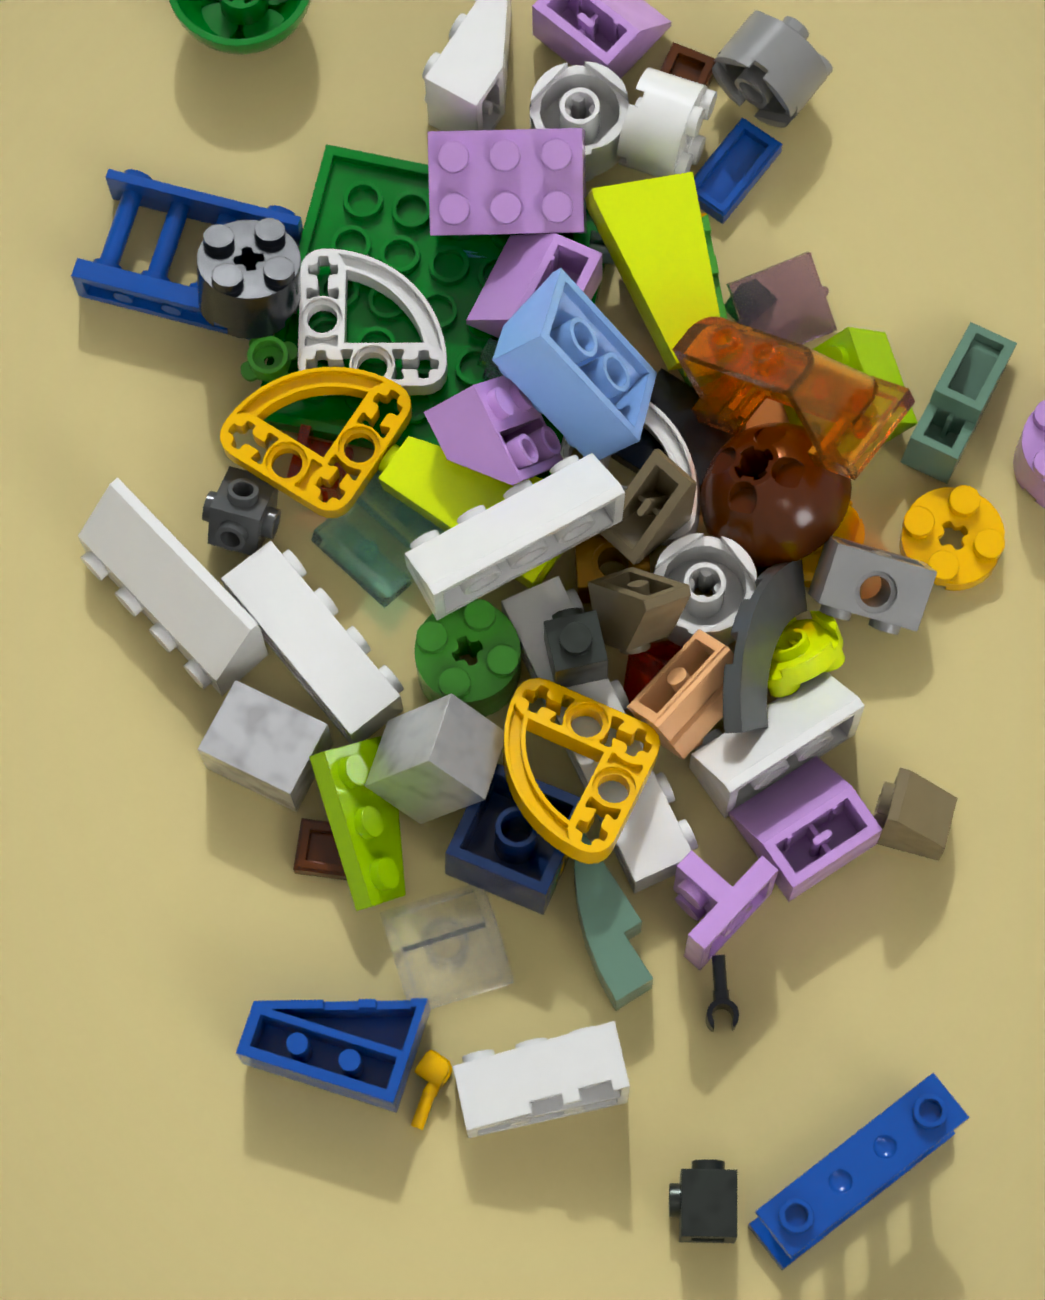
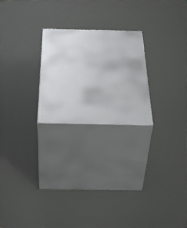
M235 680L199 745L198 751L207 769L297 812L315 779L309 756L330 750L333 741L328 724Z
M452 693L387 721L365 787L419 824L481 802L486 799L503 747L504 730Z

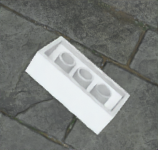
M593 453L580 460L577 455L569 456L555 464L550 469L551 475L535 484L531 480L520 482L507 490L503 495L505 500L488 509L484 505L476 506L463 513L457 519V526L442 534H439L438 530H433L415 539L410 544L412 550L404 553L406 567L436 620H439L621 522L625 500V491L621 484Z
M118 477L110 483L78 535L86 552L80 557L81 560L100 581L108 576L120 588L114 594L133 616H137L141 611L154 624L149 629L150 633L167 652L170 653L173 649L177 648L188 660L183 667L200 687L205 689L211 684L223 696L232 687L235 680L240 681L268 656L259 624Z

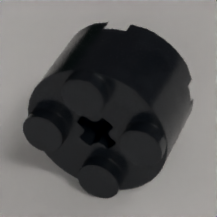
M274 218L238 220L224 225H211L205 230L203 241L197 252L198 304L205 320L212 326L216 322L228 328V335L243 339H256L279 332L285 327V321L293 313L296 315L300 303L301 256L296 242L285 232V226L282 222Z

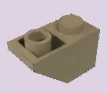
M900 768L894 784L884 781L881 795H879L873 816L883 829L877 844L939 861L946 847L957 797L915 772Z

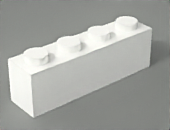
M270 540L221 578L224 588L259 624L263 639L350 744L364 741L383 727L388 720L403 711L399 693L404 688L386 665L378 669L366 654L371 651V648L358 630L353 626L345 630L334 617L339 610L328 594L320 587L313 592L302 577L307 572L297 557L289 549L281 553Z

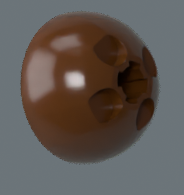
M782 422L753 426L728 440L715 454L706 470L701 488V512L709 536L718 538L723 536L738 543L748 553L755 567L769 568L778 563L798 561L821 547L834 534L843 521L851 499L852 484L850 472L838 450L823 436L806 427Z

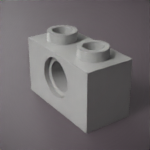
M832 535L824 543L808 594L821 604L820 612L826 615L849 621L853 613L870 618L869 626L887 633L898 635L901 627L917 632L937 571L925 562ZM879 576L881 578L879 592L872 598L862 599L860 597L862 583L870 577Z

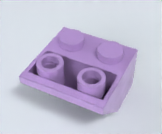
M537 0L532 6L533 36L572 66L584 65V61L595 62L612 70L620 79L671 27V21L644 0Z
M556 233L510 235L466 320V324L499 338L505 323L554 271L560 268L592 300L602 280L603 253Z
M504 375L472 385L424 412L447 460L507 484L515 485L548 472L555 464L563 460L560 454V442L555 432L546 425L541 413L534 408L527 396Z
M817 756L728 814L758 859L763 856L778 869L775 883L788 902L875 846L883 830L854 788Z

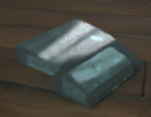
M377 470L353 507L345 515L338 518H328L314 529L311 541L385 608L414 582L406 567L404 554L412 550L410 544L427 532L438 530L439 534H442L445 531L383 490L378 479L382 472Z

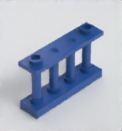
M108 169L105 178L112 199L119 201L100 258L94 259L93 262L77 258L71 277L80 297L228 334V328L216 322L212 326L203 317L198 304L197 281L186 286L171 282L167 278L187 218L213 225H224L238 220L274 218L284 224L285 232L299 246L303 232L301 217L296 216L291 210L277 205L263 208L156 181L138 170L128 169L125 172ZM139 206L167 213L149 268L142 271L141 274L123 270L119 265Z
M934 1073L930 1074L757 1209L755 1213L758 1217L749 1223V1229L783 1271L956 1134L954 1130L968 1120L969 1116Z

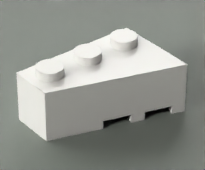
M615 1021L577 1029L569 1034L551 1039L535 1038L516 1044L515 1049L497 1054L492 1049L472 1052L462 1057V1064L453 1066L468 1138L628 1103L630 1085Z

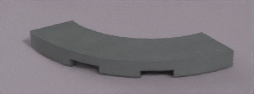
M802 559L774 564L767 568L757 577L755 581L756 589L751 598L743 599L730 633L736 641L733 664H726L724 667L723 721L725 733H741L768 727V679L776 645L788 623L795 616L807 611Z

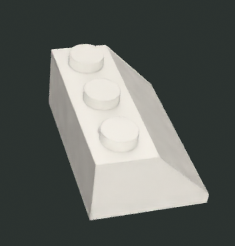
M823 672L813 679L801 683L800 688L795 693L779 697L768 704V727L741 733L722 734L719 729L709 732L703 738L702 744L691 754L689 768L722 816L727 818L730 811L815 756L820 758L855 735L865 705L857 695L828 672Z

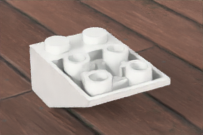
M475 0V4L467 15L461 13L453 23L449 33L450 41L442 53L435 52L429 58L422 74V79L425 80L426 95L424 101L427 103L429 125L440 131L494 130L505 114L512 16L511 0Z

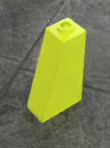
M693 172L592 188L585 197L587 210L668 370L683 368L684 376L714 371V363L723 359L727 355Z
M410 436L406 438L401 447L394 444L384 455L378 467V470L382 472L378 479L383 490L443 531L457 526V519L466 511L479 505H484L488 509L505 500L503 497L504 493L515 486L447 460L441 446ZM535 476L527 480H531L535 484L542 480V478ZM562 554L515 578V580L527 588L541 584Z

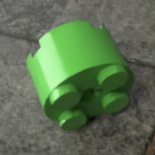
M476 599L439 620H436L432 613L417 630L414 650L415 662L421 689L429 702L452 693L484 717L497 712L509 702L521 675L520 641L512 622L490 602ZM469 654L472 658L477 657V663L469 666L467 661L464 659L460 660V657Z

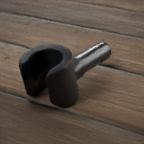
M725 954L712 955L713 1002L707 1009L705 1021L709 1030L714 1032L712 1014L719 1009L727 1010L732 1016L731 1025L733 1031L739 1020V1010L735 1003L729 1000Z

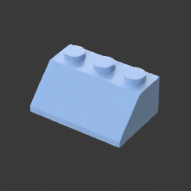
M560 268L554 271L505 323L492 361L498 366L500 372L527 396L534 408L539 413L544 414L563 434L571 447L576 448L584 457L593 453L598 460H601L640 441L657 372L567 273Z

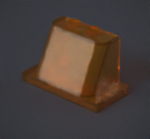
M708 317L696 322L672 349L700 397L691 408L698 422L732 435H737L766 398L793 407L813 443L808 454L814 465L856 480L915 403L909 388L868 375L804 345L722 317Z

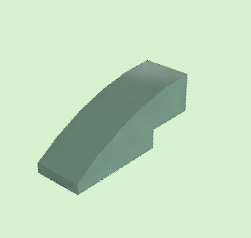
M970 322L937 383L929 404L909 439L901 463L948 484L1017 345L1016 342Z
M583 833L582 842L591 845L590 840ZM574 859L577 912L585 946L597 978L615 1011L652 989L653 977L629 942L631 938L641 933L642 920L603 861L595 864H586Z

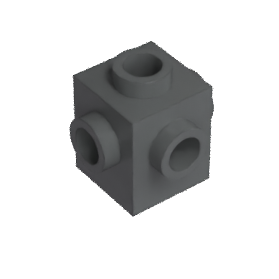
M229 466L218 491H210L204 503L202 520L209 522L208 544L252 555L262 547L266 538L274 539L281 518V509H277L278 490L246 470Z

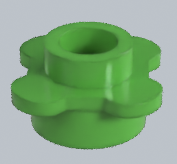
M275 336L250 339L247 352L248 361L241 365V374L249 382L257 379L271 382L288 375L291 362L298 358V349L293 342H283ZM267 358H273L274 363L272 365H266L265 360Z

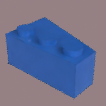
M411 998V1000L376 1001V999L324 1002V1000L254 1001L236 1054L242 1064L397 1113L431 1011L428 998Z

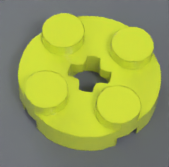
M810 611L812 619L797 621L796 617H794L788 623L778 640L771 662L768 679V689L771 696H789L800 688L801 683L811 680L823 672L834 671L845 662V655L842 650L843 638L837 622L832 616L820 611Z

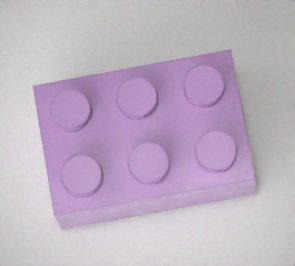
M583 128L428 131L430 236L587 233L585 130Z

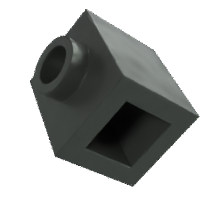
M569 608L553 614L551 620L544 621V642L554 683L563 687H571L608 678V657L596 610L583 612L582 608Z
M711 1159L693 1160L692 1169H681L680 1183H669V1217H679V1242L735 1243L737 1239V1170H726L725 1161Z

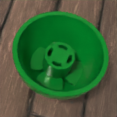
M169 0L179 22L199 42L214 50L225 53L253 54L268 50L289 37L302 22L311 0Z

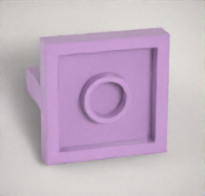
M691 850L676 868L673 890L678 896L675 898V901L696 921H699L702 916L704 918L688 934L684 957L697 969L701 970L712 958V955H715L772 894L778 869L765 857L761 856L732 887Z

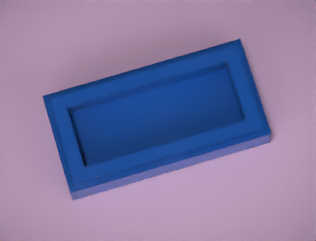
M742 117L694 176L700 209L724 224L782 152L783 144Z

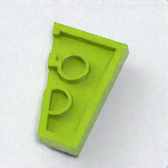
M382 736L309 756L356 911L406 895L399 809L365 787Z

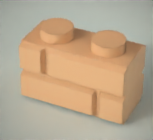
M698 629L683 645L682 649L668 661L631 701L627 708L636 719L647 723L655 729L659 735L661 746L679 758L685 759L692 750L702 744L703 738L723 717L724 667L726 664H733L734 653L725 644Z

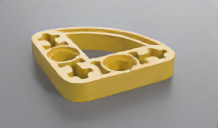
M347 367L305 369L267 383L242 401L223 423L220 430V441L226 456L235 464L316 514L325 518H338L345 515L353 507L377 472L384 455L396 444L408 426L412 417L411 399L401 385L372 372ZM346 395L363 399L324 457L263 421L277 410L310 397ZM393 398L397 400V408L400 413L398 415L388 413L380 424L381 433L386 434L382 438L373 429V426L380 417L377 403L381 401L388 404ZM364 421H367L370 426L364 425L362 423ZM249 429L253 430L254 441L267 450L262 464L257 463L261 456L254 447L244 444L240 449L236 448L237 444L233 434L236 432L245 434ZM356 438H365L372 442L375 447L373 456L365 462L356 463L345 455L347 444ZM274 441L275 443L269 447V442ZM285 453L297 455L302 460L300 472L291 478H282L273 471L275 460ZM338 462L347 472L339 486L343 497L340 500L332 497L327 503L322 502L323 496L319 488L322 485L332 487L335 484L340 473L338 467L333 465ZM349 474H352V475L358 476V477H357L356 480H353V479L350 477Z
M531 678L522 682L516 689L506 716L502 755L507 784L519 810L542 838L560 852L579 862L586 864L599 863L607 859L613 851L656 764L660 739L655 729L643 721L550 680ZM538 697L546 700V706L541 707L537 713L528 710L529 703H534ZM561 707H566L562 725L556 724V716H560ZM581 716L592 717L599 723L601 731L593 737H582L574 732L571 723L574 719ZM610 728L617 730L616 737L612 739L611 747H607L605 744L607 743ZM526 730L599 762L570 820L563 816L548 801L535 781L526 752ZM636 740L644 745L643 751H639L634 757L628 755L626 751L627 746H631ZM606 781H616L624 785L628 796L619 803L607 802L598 793V788ZM595 814H598L604 818L601 823L599 839L592 841L591 845L582 842L583 833H587L590 830Z

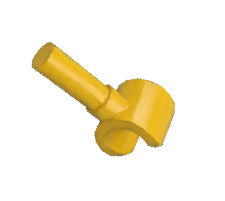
M428 1050L415 1069V1073L428 1082L422 1091L410 1125L421 1130L424 1129L434 1098L437 1097L438 1091L445 1085L452 1074L450 1061L433 1050Z

